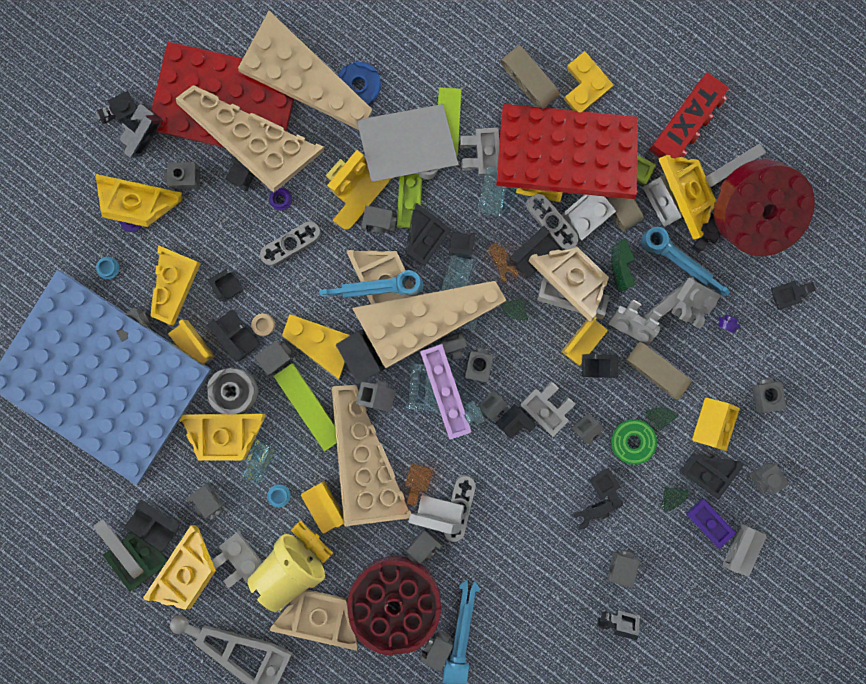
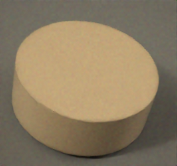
M262 313L253 318L251 327L255 334L269 336L275 329V321L270 315Z

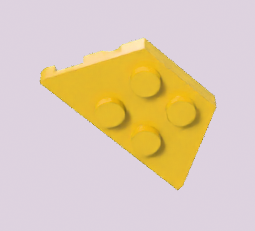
M670 155L660 157L659 162L693 240L701 238L704 234L701 228L703 224L708 223L716 199L706 180L699 160H688L684 157L671 158Z
M98 174L95 176L103 218L148 227L183 199L181 192Z
M184 414L180 422H183L188 434L186 436L193 445L198 460H245L265 419V414Z
M196 525L189 527L143 597L145 600L161 602V604L168 606L174 605L185 610L192 608L216 571L200 530Z

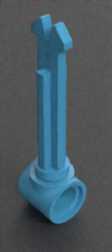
M653 227L642 235L641 245L644 250L666 256L704 286L708 284L722 296L729 295L730 291L728 288L712 278L713 274L673 245L665 229ZM651 234H654L659 238L658 245H654L651 243Z
M406 270L398 274L397 277H392V279L342 284V288L320 290L319 295L330 297L343 294V298L394 292L400 295L416 296L423 290V280L416 272ZM409 278H415L416 284L412 289H406L405 282Z
M465 580L459 584V589L463 590L453 650L450 659L445 662L442 684H467L469 664L466 663L465 656L475 592H480V588L475 581L470 589L468 603H466L468 582Z

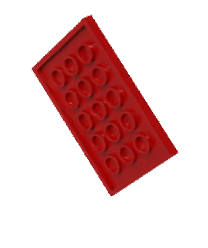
M167 42L151 110L163 119L156 133L225 148L177 104L176 98L194 85L217 96L220 101L229 105L234 104L248 114L253 113L283 127L286 132L294 98L239 72L238 67L243 58Z
M503 104L496 186L635 199L637 195L638 117L544 108L542 110V107Z

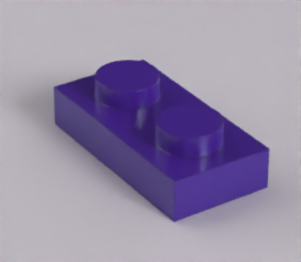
M704 499L697 502L686 513L690 520L719 549L736 534Z

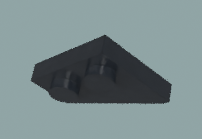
M415 203L405 253L422 266H425L451 229L421 205Z
M692 453L679 472L719 500L742 469L744 463Z

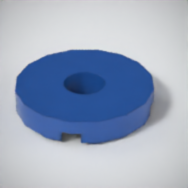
M353 62V64L343 67L338 74V77L366 104L371 105L380 95V76L376 69L368 63ZM358 79L365 82L364 88L361 90L354 89L352 87L354 81Z

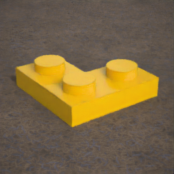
M585 51L567 66L569 72L580 85L566 95L564 100L573 111L584 112L614 86Z

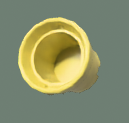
M282 535L274 544V550L248 578L247 583L250 591L253 593L257 589L261 595L257 599L258 602L272 612L281 611L306 589L314 588L325 579V570L318 557L310 549L307 550L304 547L305 544L293 535Z

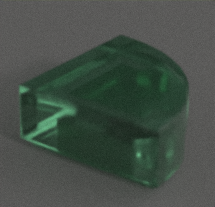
M522 298L500 305L503 312L510 318L519 321L528 320Z
M658 407L645 411V414L658 430L663 429L678 417L673 411L666 408Z
M664 487L661 509L666 511L675 509L687 499L689 491Z

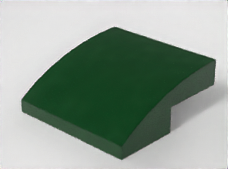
M626 238L620 240L612 248V273L618 293L636 285L627 266L635 258Z
M133 533L121 542L144 570L138 577L134 579L128 573L111 549L103 554L129 592L162 569L167 562L161 552Z

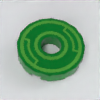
M627 419L615 427L610 438L611 448L614 455L622 462L631 465L642 464L648 461L655 453L657 436L653 428L646 422L638 419ZM632 435H636L639 438V445L636 448H630L628 445V438Z

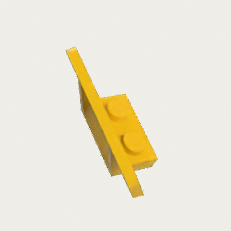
M358 150L354 152L327 185L345 203V206L332 220L343 229H350L364 213L365 206H369L392 179L372 182L366 158Z

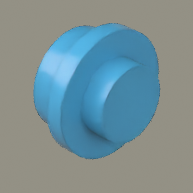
M103 257L97 262L96 271L103 279H113L118 275L120 266L116 259Z
M277 484L269 489L267 498L272 506L280 508L288 504L291 494L285 485Z

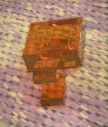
M497 242L490 245L488 251L500 273L501 281L503 283L507 282L505 273L508 271L516 278L518 276L517 270L506 264L505 259H508V255L504 247H499Z
M414 463L411 464L405 483L406 486L411 487L407 499L408 504L415 506L420 490L427 492L433 469Z

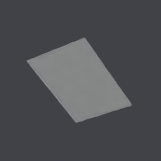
M443 104L357 120L372 182L459 165Z

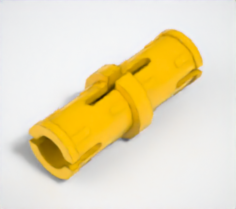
M302 520L290 530L305 544L304 547L307 550L310 549L322 563L333 554L319 539L320 536L317 533L314 534Z

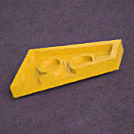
M158 245L159 261L155 270L157 280L156 288L153 289L151 317L174 326L201 263Z
M289 314L282 336L340 380L345 361L336 344L350 335Z

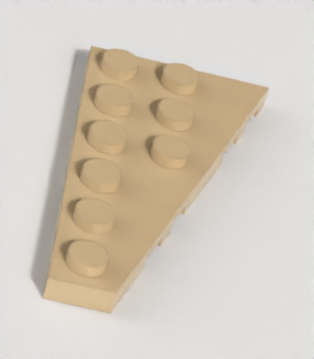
M268 11L238 67L239 72L359 130L357 120L369 118L372 114V108L276 16Z
M194 85L176 98L177 104L273 192H276L324 151L323 146L317 143L316 145L311 144L298 134L294 136L284 131L283 127L253 113L248 114L234 104L229 105L220 101L217 96Z
M496 281L352 309L387 369L505 303L507 300Z
M357 386L332 387L344 526L410 518L411 512L406 506L404 495L397 485L392 467L382 444L379 443L376 430L366 413L367 409L365 406L356 404L359 394Z

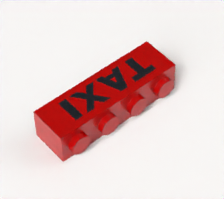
M707 72L652 144L649 151L659 158L670 155L671 158L684 157L688 152L685 150L686 146L689 143L693 144L701 133L698 132L702 125L706 127L714 117L711 112L715 107L720 108L727 99L725 93L729 87Z

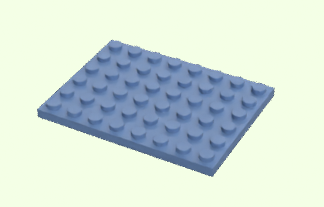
M57 270L0 361V395L133 484L138 485L212 369L151 329L143 327L136 319L126 316L125 312L63 271ZM123 329L128 333V339L122 342L116 330Z

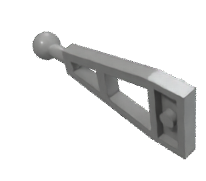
M182 615L175 616L170 622V629L173 633H186L196 638L195 645L245 684H278L292 656V652L271 642L206 625L200 630L190 625L188 619ZM207 636L229 641L224 653H221L205 641ZM237 643L267 651L255 678L230 660V656Z

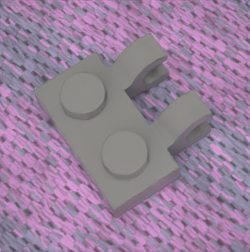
M476 129L475 136H461L459 140L460 149L476 147L477 158L462 159V171L478 169V176L497 175L499 129Z
M688 278L676 297L680 301L674 306L671 313L685 322L692 323L696 318L693 326L700 329L705 322L704 314H710L721 295Z
M632 300L627 308L619 306L608 324L649 345L660 331L661 327L658 326V320L662 314L653 310L647 319L637 315V310L641 303Z
M551 381L541 393L535 388L520 405L554 437L569 421L565 414L574 407L575 403L568 397L558 408L549 402L548 399L559 389Z
M239 531L219 546L222 553L212 560L215 569L228 559L235 567L236 571L223 581L228 588L241 578L247 583L248 578L263 563Z

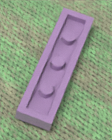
M443 345L420 351L449 439L471 433Z

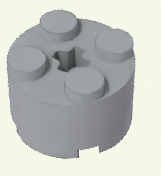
M227 368L216 372L209 380L207 387L210 405L216 411L229 415L243 413L250 409L256 402L259 393L255 378L249 372L239 368ZM230 387H236V395L230 396Z

